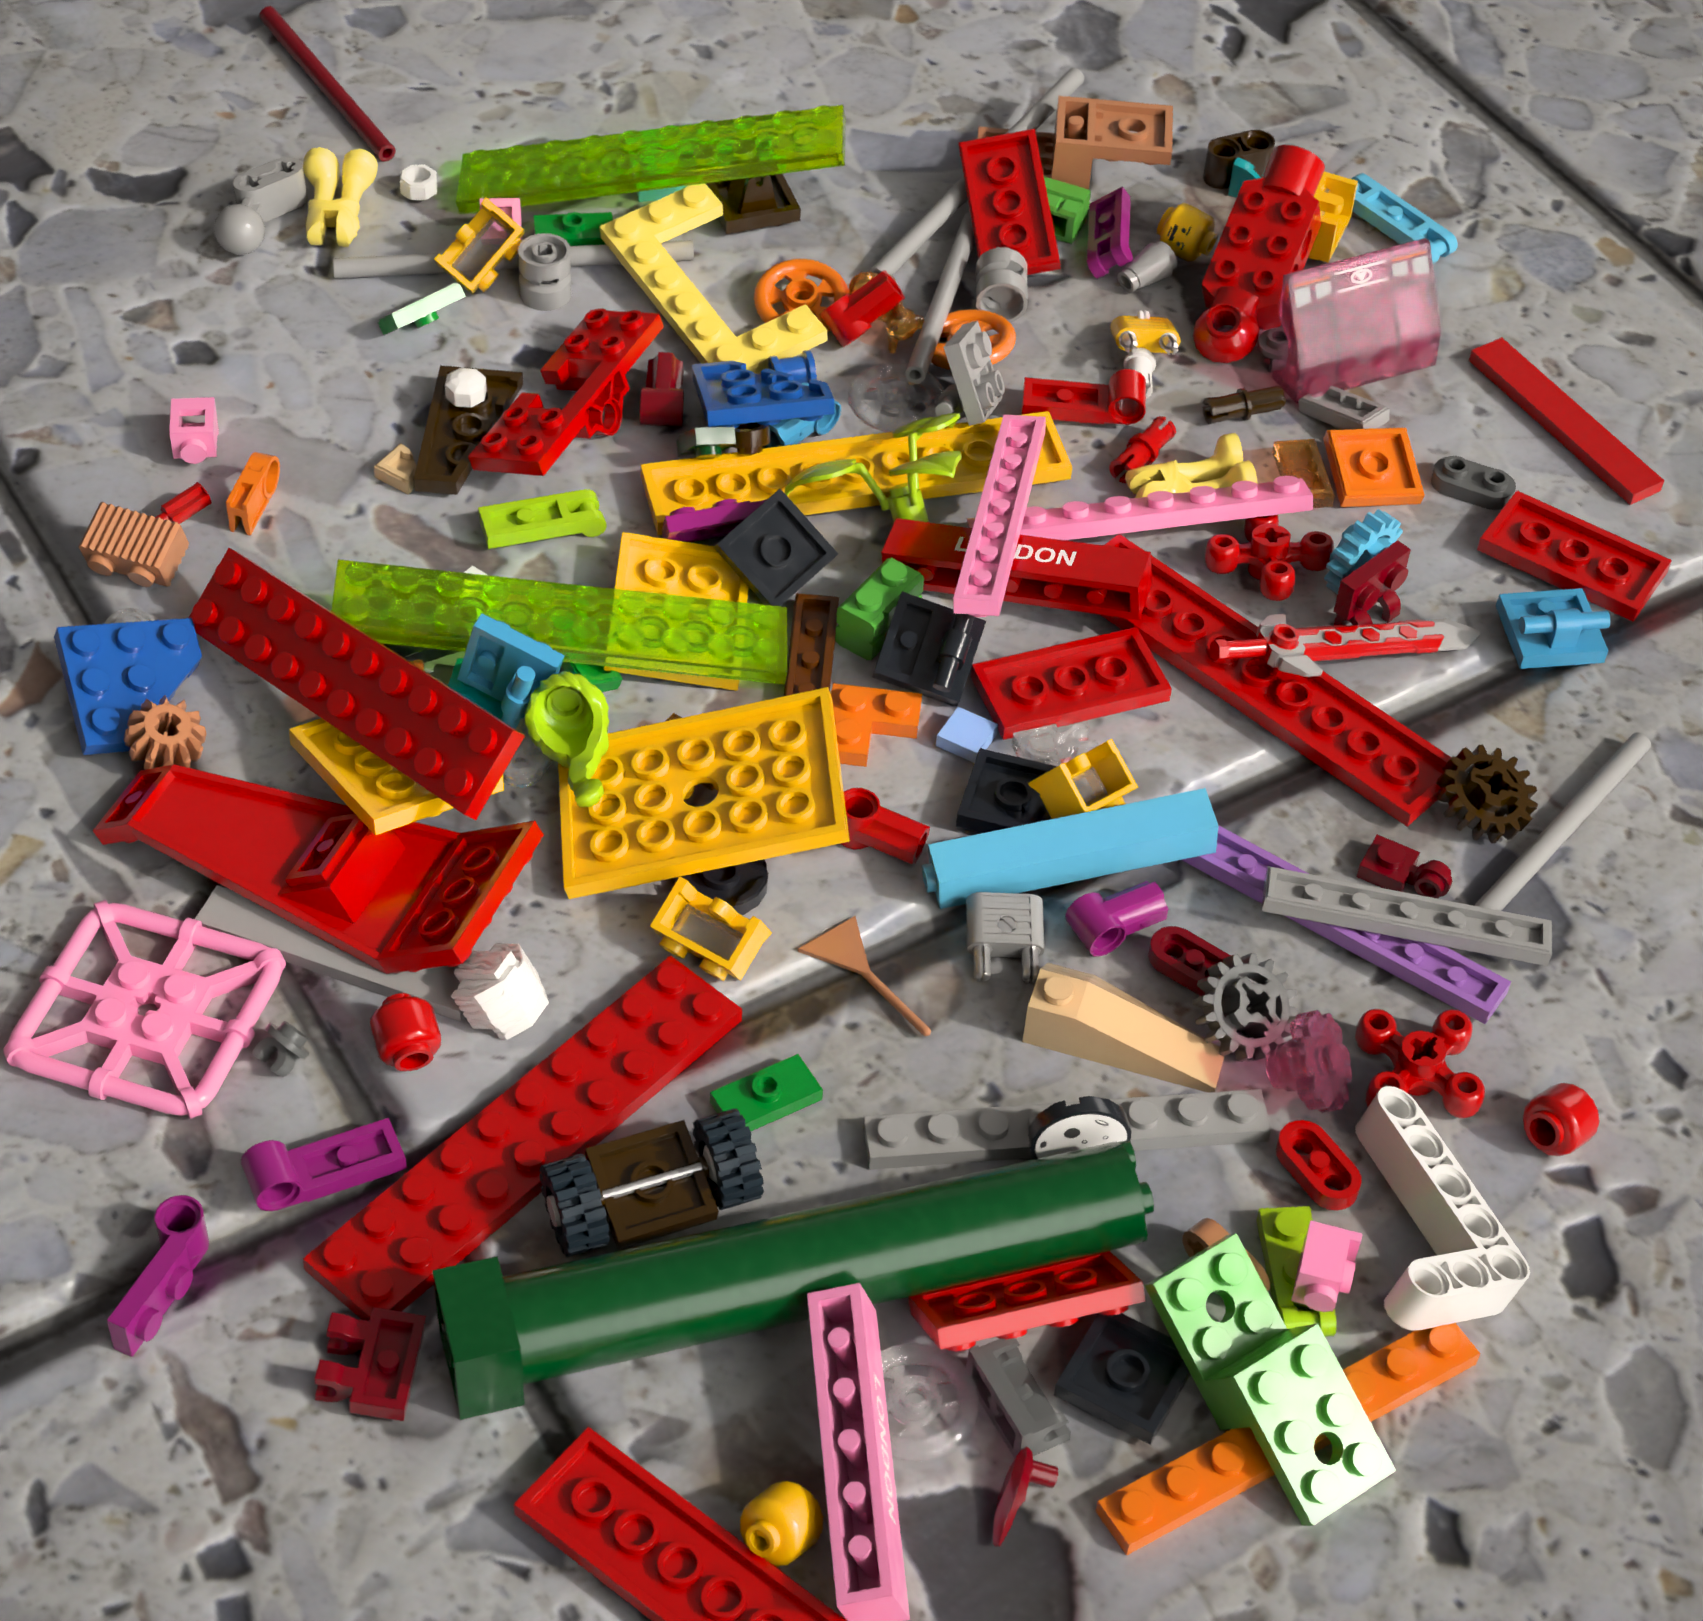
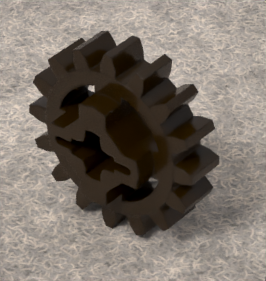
M1478 745L1473 752L1465 747L1456 757L1452 756L1442 768L1444 772L1437 779L1436 784L1442 787L1443 790L1437 795V801L1449 804V808L1443 814L1446 818L1456 816L1459 819L1456 827L1459 832L1469 827L1472 829V838L1474 840H1478L1483 833H1487L1489 841L1496 843L1502 835L1507 840L1512 839L1518 831H1522L1532 820L1530 815L1537 809L1538 803L1530 798L1537 792V787L1526 785L1524 780L1530 775V772L1528 770L1519 772L1516 770L1515 766L1518 759L1515 756L1505 761L1502 759L1500 748H1496L1489 755L1484 745Z

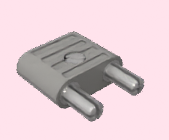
M976 892L969 895L966 899L967 950L973 955L974 978L978 981L981 980V957H983V981L989 980L991 976L990 957L1022 958V980L1029 983L1031 958V983H1035L1039 974V956L1044 953L1042 898L1034 894Z

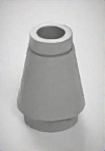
M1165 242L1148 243L1123 271L1118 273V281L1121 287L1128 293H1132L1135 290L1170 277L1173 269L1177 267L1175 253Z

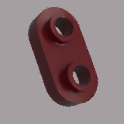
M1168 926L1157 930L1151 938L1148 953L1149 961L1157 971L1199 996L1205 995V992L1197 986L1199 980L1210 976L1207 968L1219 962L1223 963L1224 958L1231 956L1192 932L1177 926Z

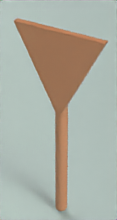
M856 916L798 948L800 953L861 974L923 1036L931 1034V1029L870 971Z

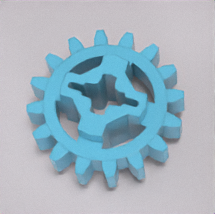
M1377 509L1374 514L1368 512L1362 523L1357 520L1354 525H1350L1342 533L1341 541L1330 554V562L1326 566L1330 571L1324 577V580L1328 582L1326 587L1338 594L1342 579L1397 541L1403 533V530L1399 528L1401 522L1385 511Z

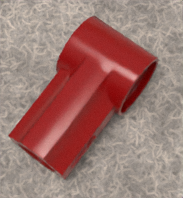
M883 270L851 295L848 293L835 301L819 315L844 348L872 327L871 324L900 304L905 297L896 281L886 270Z
M851 788L844 791L850 842L841 843V845L853 850L864 849L870 846L910 864L917 862L928 839L930 826L880 806L879 798L868 789Z

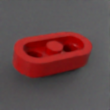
M1296 1120L1286 1124L1280 1131L1276 1145V1155L1281 1164L1319 1206L1328 1210H1343L1353 1205L1358 1197L1362 1183L1358 1168L1319 1125L1306 1120ZM1295 1150H1302L1308 1155H1300ZM1327 1186L1335 1187V1188H1337L1338 1190H1332V1189L1328 1188Z

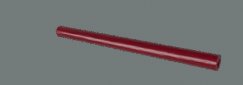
M272 6L263 8L259 14L262 23L376 156L384 162L391 160L396 153V149L276 9Z

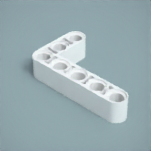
M1390 1086L1381 1088L1356 1124L1355 1132L1437 1255L1417 1259L1410 1263L1384 1300V1307L1388 1316L1405 1329L1423 1330L1501 1313L1530 1275V1269L1525 1258L1416 1101L1402 1089Z

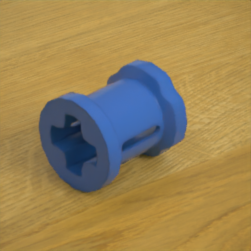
M805 350L800 356L784 359H778L775 355L768 357V369L793 374V381L802 384L808 383L813 379L817 380L815 361L810 350Z

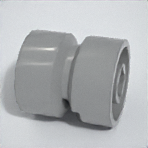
M539 233L527 237L518 247L520 298L525 305L532 309L540 311L559 309L568 304L571 299L570 245L562 237L550 233Z
M1003 247L990 249L980 256L976 264L977 310L994 312L1003 316L1009 322H1013L1020 318L1027 310V263L1025 258L1013 249Z

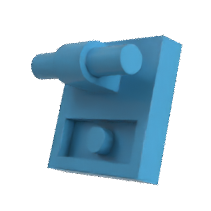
M1583 588L1499 594L1496 609L1520 669L1605 662L1608 648L1600 629L1609 628L1610 615L1608 611L1592 612Z
M481 613L473 626L457 679L501 701V710L503 712L501 721L517 730L520 720L525 717V711L531 699V694L535 688L540 687V681L547 679L552 674H559L565 655L553 650L543 642H538L512 629L508 624Z

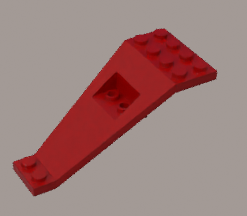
M175 764L139 771L93 829L94 834L102 845L118 842L133 843L140 840L385 974L405 971L417 972L427 968L455 967L463 964L470 957L473 946L484 929L492 922V916L504 897L511 892L513 883L523 867L532 859V853L544 836L535 820L462 833L413 822L375 836L347 805Z

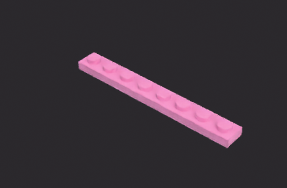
M1003 415L953 597L955 614H969L973 617L1000 615L1046 431L1045 417Z
M1280 476L1275 478L1274 482L1256 484L1252 481H1239L1232 484V487L1216 489L1209 486H1197L1190 489L1189 492L1172 494L1167 491H1156L1148 494L1147 497L1134 499L1114 496L1106 499L1105 502L1093 504L1073 501L1064 504L1063 507L1051 509L1031 506L1026 507L1020 534L1059 540H1073L1313 510V494L1302 478ZM975 518L967 519L968 528H973Z

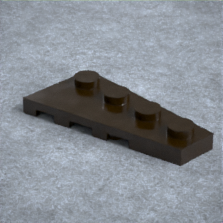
M440 365L414 474V491L454 495L459 493L473 469L468 456L515 400L523 386V372L470 368L477 369L486 377L487 391L485 400L471 408L457 407L445 396L447 374L466 367Z

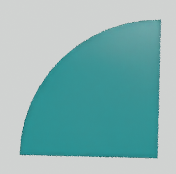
M1237 157L1233 165L1228 196L1235 198L1238 196L1243 181L1261 178L1253 170L1254 166L1250 162Z

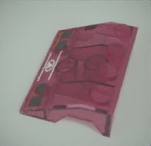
M1423 238L1283 276L1279 319L1289 343L1286 368L1272 371V379L1282 387L1296 404L1299 403L1300 398L1308 393L1313 397L1322 396L1329 390L1330 386L1348 390L1436 365L1441 326L1430 241Z

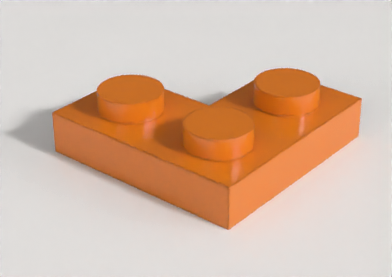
M833 683L831 697L840 764L867 767L871 734L917 739L922 703L921 693Z

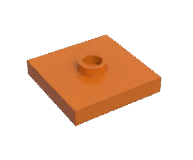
M1406 427L1326 431L1323 441L1341 507L1421 504L1425 494Z

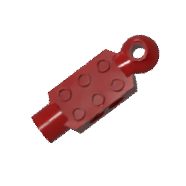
M1294 145L1277 146L1272 151L1262 178L1243 181L1202 281L1205 306L1208 309L1201 313L1194 325L1193 340L1196 349L1203 357L1218 363H1230L1241 360L1251 353L1257 344L1259 329L1268 330L1281 326L1296 289L1293 286L1298 284L1321 227L1319 201L1314 195L1325 171V165L1314 153ZM1221 326H1233V328L1230 331H1217V329Z

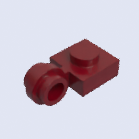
M1378 834L1360 863L1356 876L1381 888L1400 892L1408 883L1415 887L1419 895L1437 899L1448 893L1453 882L1451 870L1443 862L1430 860L1418 867L1416 865L1420 855L1419 851Z

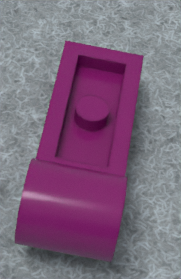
M725 499L713 504L712 508L695 511L694 507L676 509L670 513V516H665L661 531L664 539L683 542H696L727 536L766 500L737 503L736 499Z
M389 1118L289 1151L280 1141L269 1140L260 1142L250 1147L241 1157V1166L258 1208L264 1211H277L305 1201L309 1202L407 1169L406 1157Z
M186 1195L173 1196L158 1206L155 1212V1224L161 1248L107 1319L114 1349L130 1357L134 1356L144 1341L148 1342L153 1339L161 1326L164 1313L175 1299L180 1300L187 1293L193 1279L192 1271L208 1250L209 1237L203 1208L193 1197ZM189 1228L185 1231L175 1232L179 1229Z

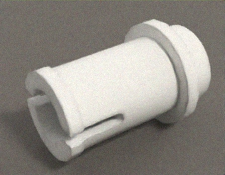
M1138 348L1136 352L1132 353L1130 351L1125 357L1124 369L1136 370L1145 377L1146 399L1149 398L1153 392L1152 372L1156 368V359L1149 350Z

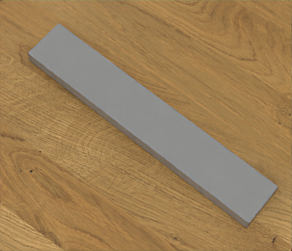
M1267 867L1261 910L1264 912L1548 966L1552 956L1551 920L1281 868Z
M219 885L216 886L195 918L202 922V927L278 949L285 962L387 997L398 993H407L411 997L427 1000L432 1005L436 1014L459 1022L464 1018V1011L459 1009V1005H456L455 999L451 997L460 984V981L454 974L455 969H458L457 966H442L422 969L417 972L405 971L385 974L236 892Z

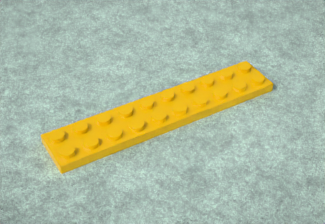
M1049 411L1024 414L1023 416L1045 417L1046 431L1032 485L1070 480L1072 465ZM1003 417L987 419L983 423L969 426L968 422L956 423L953 428L947 426L938 431L923 433L916 442L917 460L934 453L946 451H961L962 458L956 465L953 478L936 474H918L919 489L923 499L983 491ZM892 432L763 448L762 452L756 454L733 452L710 459H697L694 457L641 464V480L657 535H662L661 531L665 516H670V513L676 509L694 507L695 511L712 508L713 504L725 499H736L737 503L766 500L779 489L785 493L788 483L802 471L828 461L856 459V463H862L886 498L891 496L889 488L908 482L907 474L894 476L889 474V470L909 462L908 436L894 438ZM847 473L831 479L802 484L787 495L804 515L880 505L879 500L863 477L857 473Z

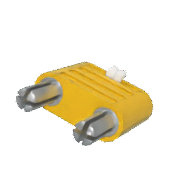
M1140 310L1138 311V316H1118L1111 322L1110 331L1117 346L1123 351L1134 353L1138 348H1145L1151 353H1167L1169 355L1172 353L1174 355L1179 350L1180 337L1168 318L1150 317L1148 311L1143 312Z

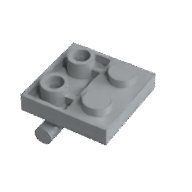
M977 320L963 324L944 346L955 384L949 385L938 398V405L935 408L937 416L965 412L969 426L985 422L1002 400V395L1004 394L1002 376L998 370L994 371L991 363L992 346L990 338L985 331H981Z

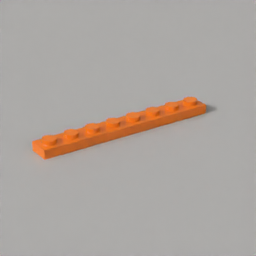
M1456 1323L1415 1330L1344 1368L1343 1372L1369 1421L1372 1422L1476 1365L1481 1353ZM1251 1428L1231 1429L1102 1498L1097 1502L1095 1512L1127 1556L1270 1478L1275 1473ZM1322 1433L1315 1439L1314 1453L1331 1444L1328 1437Z

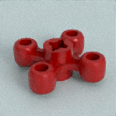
M1278 515L1245 518L1244 535L1249 543L1239 544L1236 538L1227 534L1214 535L1206 544L1205 565L1213 573L1229 574L1237 568L1238 564L1249 563L1248 571L1251 576L1260 580L1262 595L1272 601H1282L1291 596L1295 585V570L1289 563L1299 561L1302 567L1307 570L1323 571L1327 569L1326 566L1330 562V554L1334 550V541L1327 533L1312 531L1305 534L1300 542H1290L1291 534L1287 529L1279 526Z
M1372 1009L1363 1013L1355 1031V1040L1358 1047L1372 1055L1384 1053L1392 1060L1394 1065L1392 1072H1380L1373 1076L1369 1082L1365 1099L1367 1107H1369L1381 1088L1390 1086L1402 1089L1409 1095L1415 1096L1427 1095L1435 1090L1442 1096V1103L1446 1111L1456 1118H1470L1479 1111L1485 1097V1087L1482 1080L1470 1072L1454 1073L1447 1067L1445 1062L1446 1055L1460 1054L1470 1042L1473 1026L1470 1018L1465 1013L1453 1009L1443 1011L1435 1019L1431 1032L1414 1031L1405 1037L1396 1030L1395 1019L1390 1013L1381 1009Z

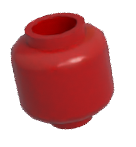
M407 993L391 995L382 1002V1006L376 1009L370 1018V1029L378 1057L382 1062L395 1067L399 1071H414L425 1067L433 1060L434 1055L441 1046V1033L433 1007L425 999L411 997Z
M1559 1083L1550 1086L1535 1096L1526 1105L1523 1113L1524 1130L1532 1144L1547 1155L1558 1157L1570 1154L1587 1143L1596 1134L1600 1122L1598 1109L1593 1099L1585 1090L1569 1083Z

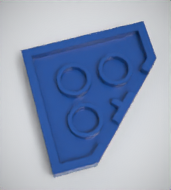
M733 360L692 365L693 383L708 427L737 428L740 424L754 422L760 425H775L783 419L799 418L803 421H816L823 418L824 415L835 414L834 397L827 382L813 379L808 382L809 386L802 385L797 381H793V374L767 368L761 371V375L755 374L750 370H746L745 363Z
M192 618L57 627L54 640L83 755L130 751L131 747L125 745L124 735L125 730L129 727L127 725L128 718L133 710L140 711L141 704L146 699L159 705L160 699L166 695L168 701H170L187 677L189 678L200 663L202 654Z

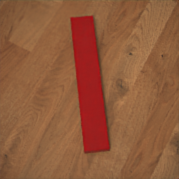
M1501 337L1471 350L1469 362L1629 505L1662 490L1665 481L1505 339Z

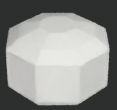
M410 165L400 172L401 194L410 200H427L437 194L436 171L427 165Z
M459 368L447 374L445 396L454 406L471 408L485 400L487 391L486 377L477 369Z

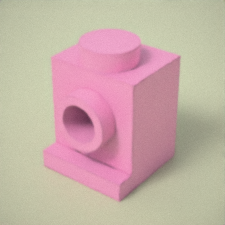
M214 397L171 399L169 435L173 459L182 458L187 463L197 464L204 461L207 457H217L219 427ZM205 415L204 423H183V416Z
M1310 1220L1301 1250L1291 1301L1305 1304L1316 1311L1333 1312L1339 1292L1349 1294L1362 1233Z

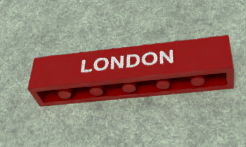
M896 518L881 552L882 563L887 558H893L924 576L923 590L955 594L972 528ZM1020 534L1003 601L1140 620L1152 586L1151 552Z

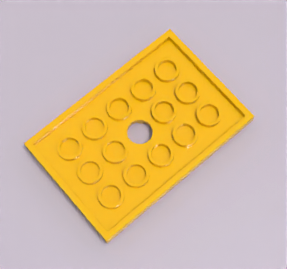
M828 687L608 733V750L601 757V762L597 766L595 774L591 777V779H599L602 782L604 794L600 801L591 807L578 806L575 801L574 791L570 789L567 779L569 769L558 763L564 890L569 899L850 842L833 702ZM701 783H711L714 789L718 791L716 798L704 806L694 807L684 802L693 794L694 786Z

